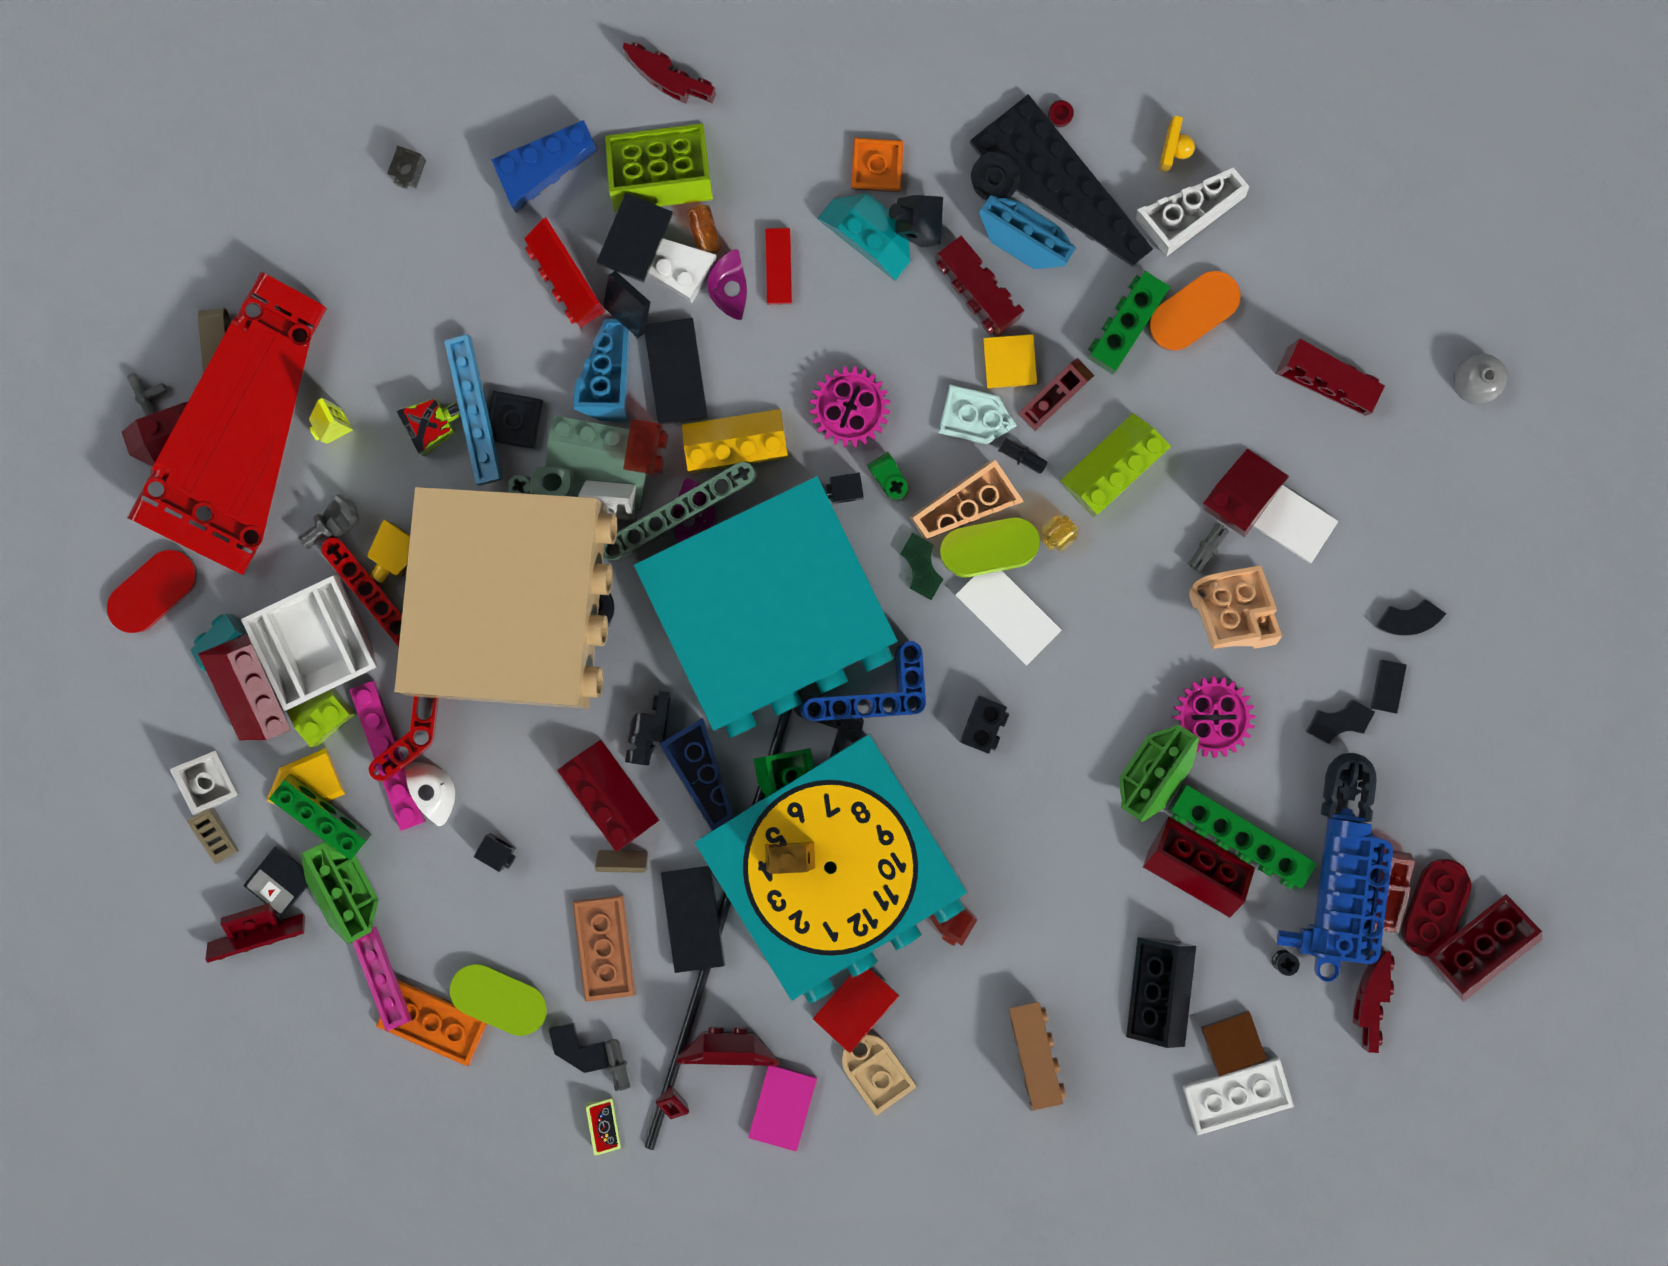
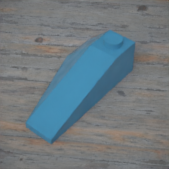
M604 319L593 342L592 351L585 360L580 378L578 377L575 383L573 408L600 421L627 422L629 330L617 319Z

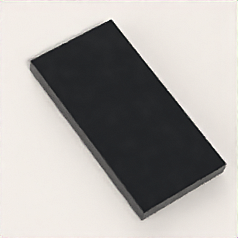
M693 318L646 324L644 333L658 424L707 418L708 414Z
M701 866L661 872L674 972L679 973L725 966L713 874L710 867Z

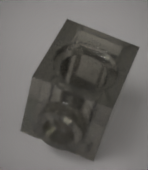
M397 145L387 174L394 180L393 184L401 188L407 189L408 186L417 188L426 159L420 153ZM411 165L409 173L401 174L403 166Z

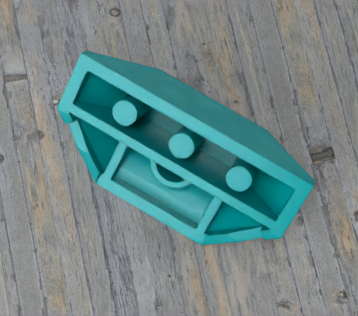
M869 193L832 199L817 218V220L894 281L911 262L909 241L896 234V220L890 218L889 209Z

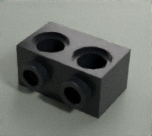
M977 696L960 743L988 754L991 749L995 751L1000 740V736H997L999 727H1004L1009 717V713L1006 712L1007 706ZM992 706L996 709L997 716L994 720L987 721L983 716V712L987 707ZM979 730H984L988 735V739L984 744H977L974 740V735Z

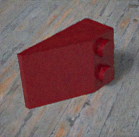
M1246 449L1204 501L1203 510L1243 537H1246L1289 478V475L1249 449Z

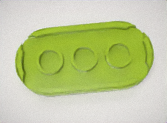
M1007 518L962 527L951 531L942 541L940 548L941 561L948 571L950 570L959 577H973L1018 568L1029 564L1034 559L1040 547V537L1034 525L1022 518Z
M479 964L468 965L460 969L451 981L450 997L454 1006L459 1011L515 1036L530 1035L537 1031L546 1019V1001L537 989L489 967Z

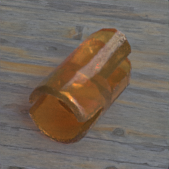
M701 205L688 210L686 215L697 249L708 253H717L721 248V243L710 206Z

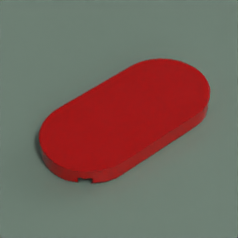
M164 550L151 557L110 595L107 602V614L111 623L117 629L126 633H139L151 628L194 589L197 570L193 560L185 553L175 550Z

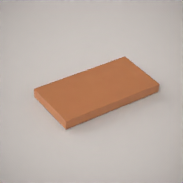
M624 895L573 901L585 1002L635 996Z

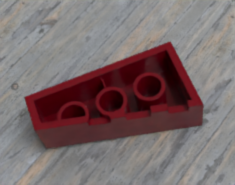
M962 235L937 253L936 265L943 275L948 274L953 280L951 282L952 287L959 295L963 294L968 300L966 302L967 307L974 315L978 313L983 320L981 325L989 335L993 333L997 337L1020 320L1025 310L1020 304L1017 306L1013 305L1011 294L1006 288H999L996 285L998 281L990 269L987 267L983 269L980 266L983 263L981 258Z
M1298 339L1288 346L1275 373L1364 416L1373 413L1385 385L1379 382L1377 377L1363 374L1355 367L1345 364L1302 339Z

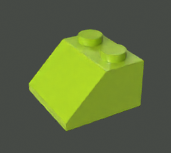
M335 688L286 710L293 727L310 747L322 744L356 715L355 711Z

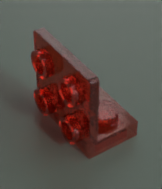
M631 419L623 470L649 474L651 478L656 479L658 473L662 474L664 459L661 456L662 448L666 449L668 434L662 424Z

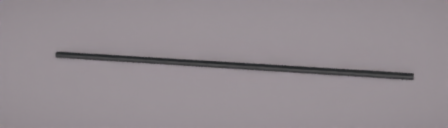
M792 709L780 714L768 755L779 754ZM759 785L752 805L765 798V794ZM725 892L718 911L721 935L731 906V902ZM711 968L699 971L661 1095L670 1086L674 1088L681 1065L677 1064V1055L687 1046ZM658 1105L644 1146L650 1150L655 1148L665 1113Z

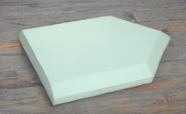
M949 385L939 434L987 445L1017 426L998 395Z

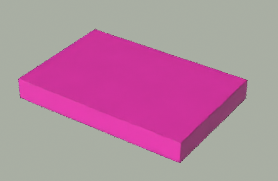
M768 1066L748 1138L797 1152L817 1077L781 1066Z

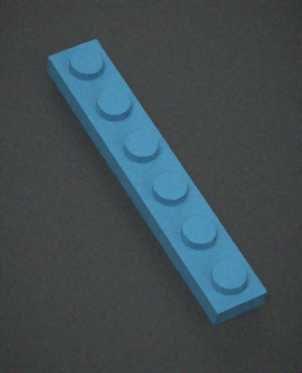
M466 334L444 341L476 485L482 486L503 480L472 338Z

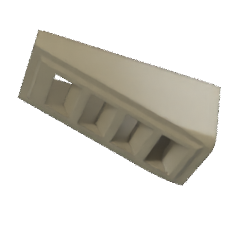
M215 808L207 809L187 821L215 864L238 852ZM209 819L210 823L202 827L201 822ZM214 827L216 831L207 836L206 831ZM218 836L222 838V840L212 845L211 840ZM226 844L228 848L217 854L216 849Z

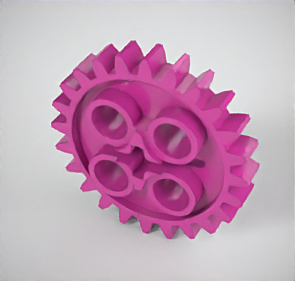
M844 366L842 374H839L836 369H834V377L832 378L825 374L826 383L817 382L821 390L812 391V394L817 399L810 400V404L816 406L815 409L810 410V414L817 415V418L812 423L821 424L817 432L826 431L825 440L834 437L835 446L839 440L843 441L844 448L847 447L848 442H852L853 447L856 448L857 441L859 440L865 446L867 444L866 437L875 440L873 432H883L879 424H887L888 420L883 415L890 414V410L884 408V406L890 404V400L883 399L888 394V391L879 390L883 382L874 383L875 374H872L869 378L866 377V369L861 374H858L856 366H854L852 373H848L846 366ZM840 385H846L849 387L850 393L846 397H841L836 393V389ZM860 387V391L854 401L856 411H850L845 427L841 428L840 424L846 413V407L843 405L850 403L855 388ZM865 394L870 395L874 401L872 405L867 407L859 402L860 397ZM837 408L841 412V416L837 420L829 419L826 415L829 409ZM856 417L864 422V426L858 430L850 426L851 419Z
M1211 676L1209 683L1205 678H1201L1200 686L1196 682H1191L1193 690L1184 688L1183 691L1186 697H1177L1182 703L1181 706H1173L1175 710L1179 711V715L1172 716V719L1179 720L1178 725L1198 736L1196 733L1197 725L1200 723L1206 725L1207 733L1203 737H1199L1196 751L1197 753L1202 749L1203 757H1207L1209 751H1211L1212 758H1217L1218 751H1220L1222 756L1226 757L1227 749L1236 753V744L1245 746L1242 737L1251 738L1250 734L1246 732L1247 728H1255L1254 725L1249 723V720L1256 718V716L1248 712L1254 708V705H1246V701L1249 700L1250 696H1241L1244 688L1239 687L1235 690L1236 682L1231 681L1226 685V678L1221 677L1219 683H1217L1215 676ZM1226 697L1232 703L1228 711H1224L1221 708V701ZM1199 698L1205 699L1207 703L1205 710L1199 712L1195 706ZM1214 713L1218 715L1234 714L1236 718L1216 719L1213 722V720L1207 719L1193 720L1192 716L1212 715ZM1228 722L1232 726V732L1229 736L1225 737L1221 732V727Z

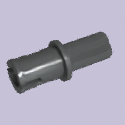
M617 1039L608 1040L605 1042L609 1066L607 1067L611 1071L615 1091L628 1089L631 1086L626 1072L627 1061L623 1059L620 1042Z

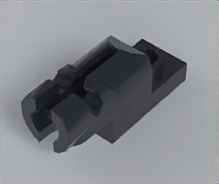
M659 691V696L654 695L652 710H656V715L635 713L631 719L628 742L637 746V749L626 751V763L649 766L655 747L653 741H665L672 692Z

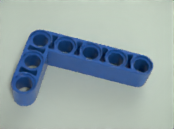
M914 641L900 644L896 649L898 693L812 698L805 700L800 706L801 716L807 721H826L921 713L926 706L921 646ZM907 646L911 647L914 651V656L911 660L906 659L903 653ZM909 671L914 673L916 677L913 685L908 684L905 679ZM911 696L917 700V707L914 710L909 709L907 705V700ZM885 698H889L893 703V708L890 712L883 709L882 703ZM861 699L868 703V710L864 714L857 707ZM836 701L843 704L844 710L841 715H836L833 712L832 707ZM810 703L817 704L819 708V713L815 717L808 714L807 707Z

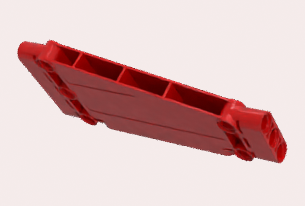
M259 273L155 461L150 476L127 516L128 519L244 575L263 540L310 341L327 310L324 305L268 274ZM250 304L256 305L260 309L259 316H248L245 311L246 306ZM301 322H303V323H305V324H307V325H309V326H311V327H313V328L311 329V328H309L308 326L302 324ZM299 329L305 332L306 340L302 343L296 342L292 337L294 330ZM153 482H159L164 487V492L159 497H154L148 492V486ZM142 496L158 503V506L156 507L142 500ZM201 506H206L211 510V517L206 521L199 520L196 516V511ZM165 508L182 515V518L180 519L164 511ZM189 520L206 527L205 531L188 523ZM254 530L258 534V539L254 544H247L244 541L243 536L246 531ZM216 532L230 540L226 542L212 534ZM237 543L252 550L251 554L236 547Z

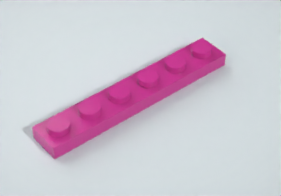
M371 681L349 689L375 759L397 742L376 682ZM398 748L395 752V758L398 761H403L401 751ZM389 756L386 757V760L389 761L388 764L385 766L377 765L379 774L382 776L386 775L385 769L390 764L394 768L397 767V764L391 761ZM405 767L390 780L383 782L400 831L426 822L423 812L418 808L409 792Z

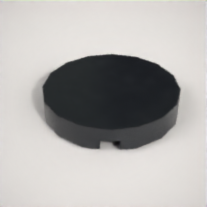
M1000 150L989 151L980 156L971 171L973 188L984 200H988L990 195L997 198H1010L1018 189L1021 181V169L1016 159L1009 153Z

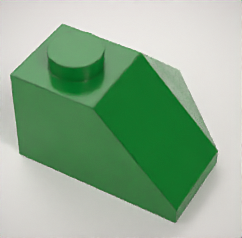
M811 748L753 758L757 783L766 798L814 769Z

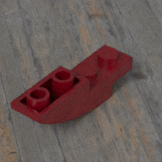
M624 42L622 47L632 66L658 90L685 104L689 95L713 103L716 92L711 82L702 78H698V80L692 79L682 70L675 69V71H672V61L668 55L662 52L655 51L654 54L646 51V48L638 43L632 42L630 45Z
M1381 948L1379 959L1372 964H1368L1357 990L1353 1010V1023L1362 1027V1048L1368 1053H1379V1046L1383 1043V1034L1379 1030L1380 1020H1383V1007L1380 1005V1002H1390V995L1394 994L1391 970H1394L1395 959L1391 955V951L1385 948Z

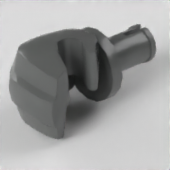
M340 494L335 495V500L327 506L323 515L317 513L313 516L315 525L298 537L301 544L306 549H310L323 537H338L355 526L359 521L357 508L351 500L346 499Z

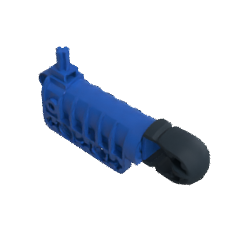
M1343 753L1334 758L1326 772L1323 797L1326 801L1322 803L1321 815L1328 818L1314 924H1309L1308 929L1300 928V933L1278 930L1276 938L1277 945L1296 947L1302 954L1315 956L1314 972L1316 976L1325 982H1332L1338 977L1341 961L1372 964L1379 959L1381 952L1393 847L1387 840L1371 835L1372 824L1366 823L1372 821L1373 810L1370 806L1374 804L1377 778L1373 764L1365 756L1357 753ZM1337 790L1342 793V799L1355 801L1356 795L1361 793V800L1358 802V816L1352 813L1353 809L1341 808V812L1334 813L1338 803L1336 799ZM1375 869L1374 876L1370 878L1371 871ZM1383 871L1384 877L1381 880V872ZM1369 920L1368 925L1364 928V923ZM1375 921H1376V923H1377V929H1376V931L1374 932ZM1370 950H1374V954L1369 955L1368 959H1365V957L1370 953ZM1331 963L1333 965L1334 971L1330 976L1325 977L1321 975L1320 967L1322 964Z

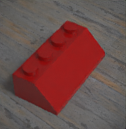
M546 217L543 218L524 238L528 244L524 249L532 261L537 259L541 267L538 268V271L545 282L550 280L555 287L551 292L558 303L563 301L568 309L564 313L571 324L577 322L581 328L604 314L605 310Z

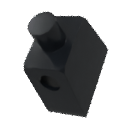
M912 195L898 198L897 204L891 205L889 216L896 220L895 232L897 235L920 247L941 244L943 197Z

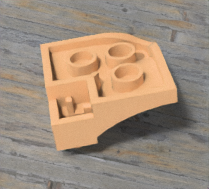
M1261 565L1208 575L1197 580L1191 587L1189 597L1192 606L1197 608L1200 613L1212 649L1232 646H1252L1253 649L1276 645L1281 639L1282 634L1274 614L1277 611V607Z

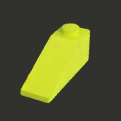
M324 398L317 401L309 417V421L312 424L309 428L317 441L320 439L321 442L328 444L353 431L341 407Z

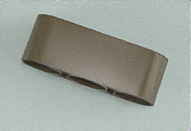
M226 308L200 310L198 312L203 373L230 325V317Z

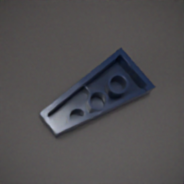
M699 719L659 744L660 748L710 830L713 831L734 818L704 719Z

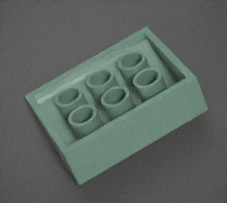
M553 415L545 467H563L574 472V491L571 497H578L586 480L636 485L635 510L641 511L655 437L650 433ZM553 474L546 476L543 481V487L547 491H555L562 484L561 478Z

